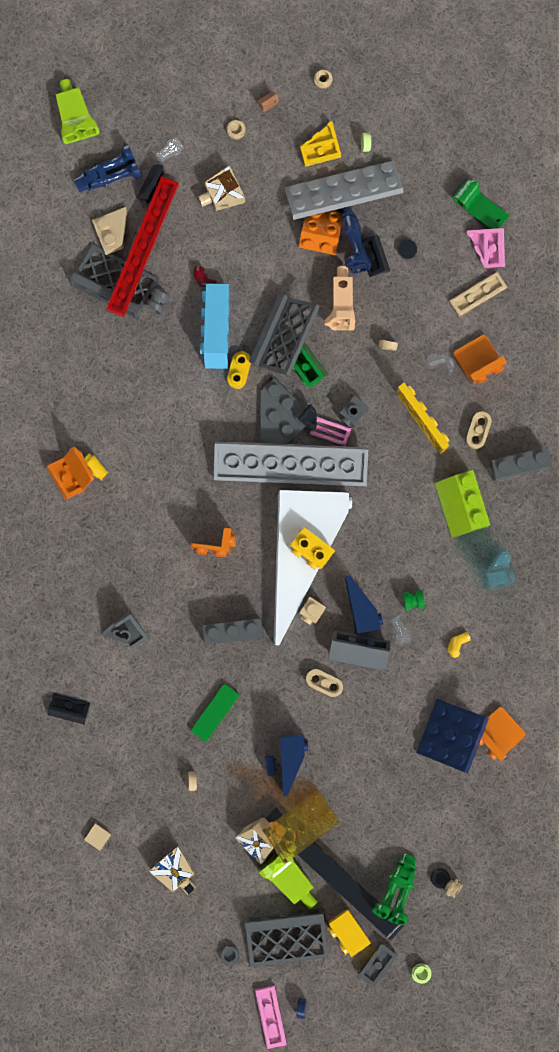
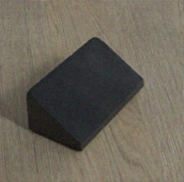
M163 165L152 166L136 198L149 203L161 176L165 173Z
M372 235L362 240L361 242L371 262V268L367 271L369 277L389 272L390 268L380 237Z
M53 693L48 707V715L85 725L90 702Z

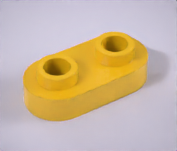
M239 351L232 358L227 380L228 384L234 389H240L246 384L251 365L249 363L251 357L247 352ZM241 357L245 359V362L242 364L238 362V359ZM234 376H239L240 380L236 382L233 378Z

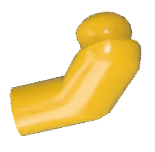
M468 632L451 638L447 648L451 657H458L461 644L471 641Z

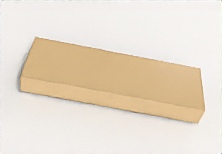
M497 271L452 298L449 302L458 317L505 290L507 286Z

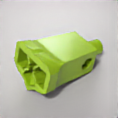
M69 79L60 81L62 93L56 94V99L62 120L61 135L64 144L98 135L100 133L95 120L88 113L79 87L73 89Z
M287 845L258 870V873L263 878L272 881L293 904L301 900L308 909H311L318 902L309 892L314 888L313 884L294 861L292 851Z

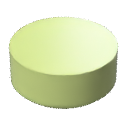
M369 132L361 134L362 152H369L371 150V135Z

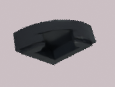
M309 404L298 420L311 431H315L317 427V416L315 408Z

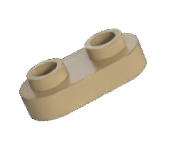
M478 412L472 418L466 436V443L471 449H480L485 444L492 422L490 415L486 412ZM478 419H483L485 424L479 425ZM478 437L479 442L474 443L472 438Z
M311 670L306 676L307 684L330 697H337L342 693V682L321 670ZM314 675L319 676V682L314 683L312 677ZM333 683L337 686L335 691H331L329 688Z

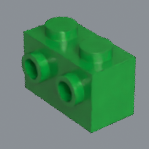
M303 345L293 369L299 373L304 385L311 388L329 374L308 345Z

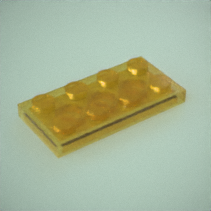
M318 789L262 831L285 864L340 821Z

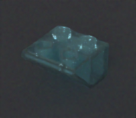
M506 548L496 552L482 573L486 592L510 588L514 586L513 582H516L514 571L510 570L509 563H512L510 551L507 552Z

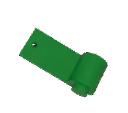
M466 179L452 196L453 201L487 228H501L510 215L481 194L480 185L477 181Z

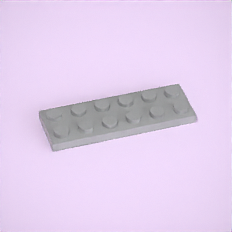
M394 160L284 187L293 220L403 193V186Z

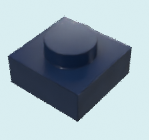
M273 755L265 756L267 775H276L275 771L279 770L277 759H273Z

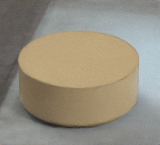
M232 120L229 122L227 134L230 138L240 139L244 136L246 130L242 121Z
M379 340L378 347L396 351L398 343Z
M189 771L188 791H196V772Z

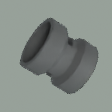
M153 288L150 293L151 297L146 300L144 306L150 310L153 308L157 310L156 313L161 314L164 303H167L170 297L164 292Z

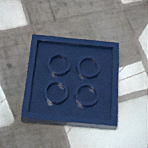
M437 699L416 753L468 774L489 718Z

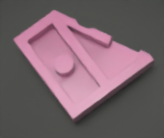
M503 228L467 231L468 237H471L475 245L474 248L477 254L481 257L480 260L484 268L505 267Z

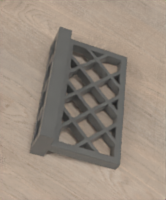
M92 245L76 273H73L71 276V286L108 304L114 287L117 282H112L110 275L121 273L123 269L121 265L124 266L126 261L111 253L106 255L103 249ZM94 251L100 253L103 260L92 262L91 256ZM115 261L120 269L109 271L107 263ZM104 264L107 272L96 275L94 266ZM92 268L93 276L85 277L81 275L84 269ZM145 271L140 280L148 278L153 283L150 287L142 289L139 281L140 289L136 290L134 295L141 293L143 300L140 305L131 301L126 313L138 320L146 300L151 296L152 289L156 287L159 278ZM108 276L109 285L102 286L99 284L98 278Z
M279 293L249 363L264 371L266 369L290 376L320 306L289 298L285 294ZM296 304L297 310L290 314L293 305ZM308 308H312L310 314L304 317L303 312ZM300 315L301 320L293 324L292 318ZM286 322H289L290 327L283 330ZM303 325L302 332L297 334L295 329ZM292 332L293 337L286 341L284 336ZM281 338L282 344L275 348L278 340ZM295 342V348L289 352L288 346ZM284 349L285 355L278 359L277 353ZM271 356H273L275 361L267 365ZM288 360L285 370L281 369L280 364Z
M323 908L245 917L250 967L328 958ZM321 924V931L317 936L308 931L312 925ZM292 927H299L303 930L297 939L288 933ZM273 929H279L283 932L278 941L269 935ZM259 931L264 936L257 943L251 939V932ZM305 933L314 939L308 947L300 942ZM286 935L294 941L289 949L280 944ZM266 938L275 943L269 952L261 946ZM317 941L323 946L324 953L315 954L310 949ZM296 944L305 949L301 956H295L291 952ZM277 946L286 952L282 958H276L271 954ZM259 948L266 956L263 960L254 961L253 954Z

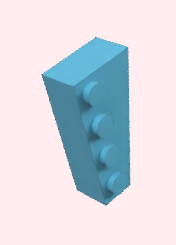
M206 284V291H202V302H205V308H202L201 317L202 320H205V325H201V337H204V343H200V354H204L205 368L228 369L229 284Z

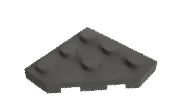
M275 378L261 390V443L289 444L306 427L298 420L305 408Z

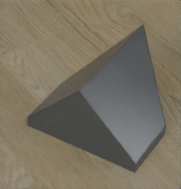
M130 612L118 619L102 633L105 636L129 644L132 649L148 638Z

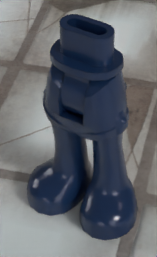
M125 144L122 146L120 155L102 163H94L92 167L84 173L82 172L81 176L74 178L79 192H82L84 190L91 191V189L107 187L108 184L125 177L132 176L136 179L142 177L129 144ZM130 163L128 166L118 171L112 172L110 174L106 173V171L111 170L115 167Z
M351 206L344 207V214L341 216L342 228L345 237L349 240L352 247V255L345 259L346 268H351L353 274L366 272L371 268V262L361 242V236L363 235L359 220Z

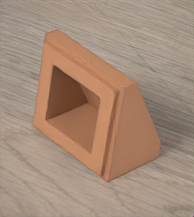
M270 92L256 102L261 110L265 112L278 103L277 93Z

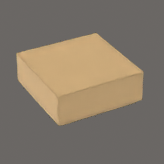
M95 823L84 840L101 851L111 833Z

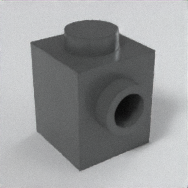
M354 396L340 412L342 417L340 420L347 427L350 425L355 427L369 411V407Z

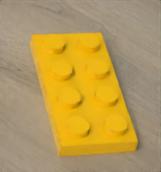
M405 383L398 386L397 396L437 452L441 454L446 451L449 446L448 437L444 432L440 433L437 429L438 424L432 416L429 417L425 412L427 408L423 402H418L414 397L416 393L413 388Z

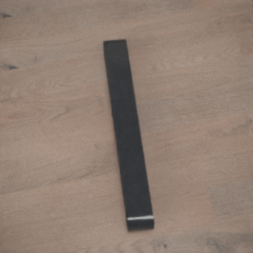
M275 807L265 818L269 823L275 822L279 826L278 832L282 835L281 840L389 940H392L404 927V925L388 921L389 917L383 919L372 912L373 907L376 903L380 902L370 895L357 881H354L343 868H340L329 855H326L316 843L312 842L278 808Z

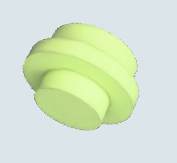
M418 963L412 969V977L417 983H426L431 978V969L424 963Z

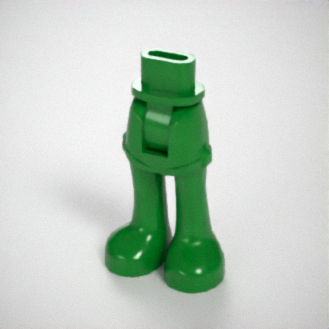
M403 853L401 860L397 861V866L392 874L389 875L388 887L382 901L376 903L373 907L372 912L383 919L389 917L388 921L394 924L407 925L409 918L404 913V907L411 889L414 888L413 882L417 869L415 867L416 858ZM399 888L400 891L397 900L395 902L392 912L390 913V906L394 894L396 892V889Z

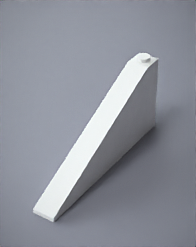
M278 491L274 645H280L319 570L318 568L314 570L306 564L307 560L302 556L298 558L290 552L292 548L289 545L300 530L305 527L331 546L348 514V510L352 508V497H349V493Z

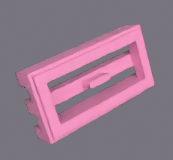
M317 417V423L320 422L347 432L345 435L318 425L316 429L344 438V440L341 441L314 431H310L309 435L345 447L352 428Z

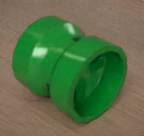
M416 590L414 594L409 591L403 592L405 611L412 610L415 607L418 609L425 608L422 590Z

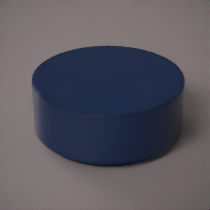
M298 999L296 1011L298 1019H305L307 999Z

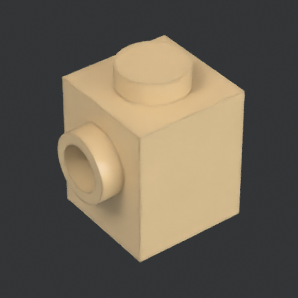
M309 597L299 613L302 615L301 620L309 625L312 622L316 624L326 607Z

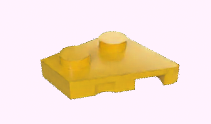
M332 121L320 132L313 135L311 140L306 141L300 147L305 167L341 158Z

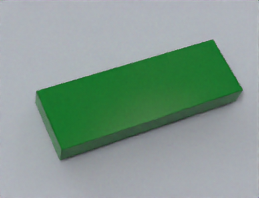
M224 684L191 729V732L207 742L240 695Z

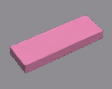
M275 986L255 989L267 1049L287 1045Z

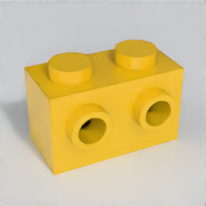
M305 527L300 530L289 545L292 548L290 552L298 558L301 556L307 560L306 564L314 570L316 568L322 569L335 552L333 548Z
M348 908L328 921L330 925L328 930L334 938H339L341 941L339 946L345 955L349 953L353 957L371 944L369 938Z

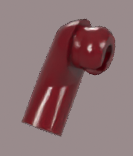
M195 267L193 277L199 286L206 287V284L217 283V280L206 277L204 267Z

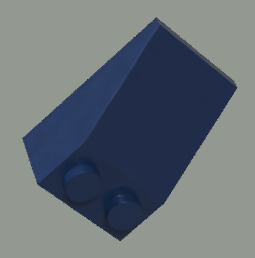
M350 575L345 576L356 634L381 629L380 625H383L381 613H377V609Z
M304 735L280 736L283 797L288 796L304 759L305 751H308V739H304Z

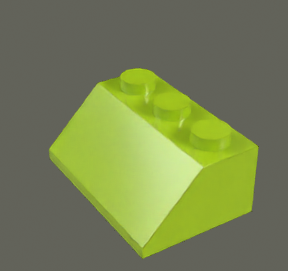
M473 470L435 483L451 538L490 526Z

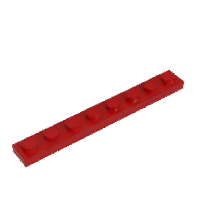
M161 176L107 305V312L125 318L179 187V182Z

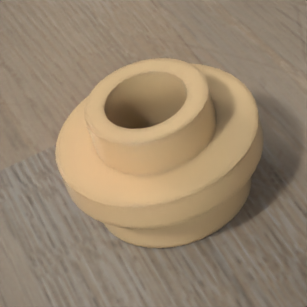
M324 69L317 71L314 75L315 85L319 88L329 87L332 83V74ZM320 77H326L327 80L321 82Z
M460 880L449 881L445 887L448 897L452 896L455 898L463 886L459 883Z

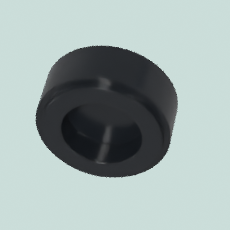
M404 240L399 245L398 253L403 259H412L417 253V245L412 240Z
M438 868L432 872L430 879L436 888L441 889L445 888L449 883L450 875L445 869Z

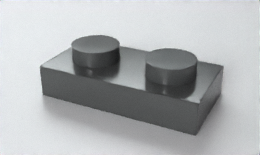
M381 943L358 975L375 987L398 955Z

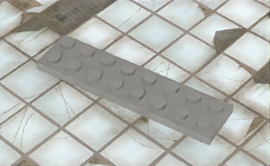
M215 441L214 480L367 486L368 447Z

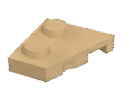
M126 207L92 220L106 255L124 248Z

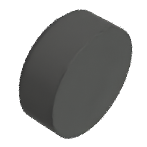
M226 945L222 948L220 959L225 965H234L239 960L240 953L237 947Z

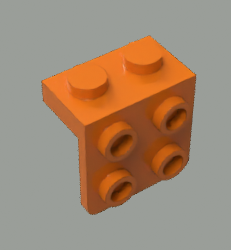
M328 211L305 217L299 248L336 255L343 213Z
M486 335L476 338L454 352L455 359L471 385L475 383L479 385L488 379L487 376L494 373L496 375L504 370V366L507 363L504 356H498Z
M75 446L70 448L64 458L46 467L64 500L83 492L94 479L92 469L86 465L83 454Z
M224 528L221 547L191 543L190 547L194 550L195 554L207 555V552H213V555L216 557L226 558V554L231 555V547L236 545V534H233L232 529Z
M499 707L487 717L489 720L479 745L482 746L484 744L488 749L487 754L493 760L502 761L506 757L505 754L519 743L526 734L506 710Z

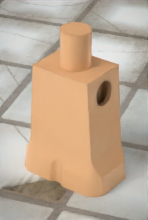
M346 266L337 267V277H333V309L331 314L324 320V325L329 326L332 330L355 329L353 277H348V268Z

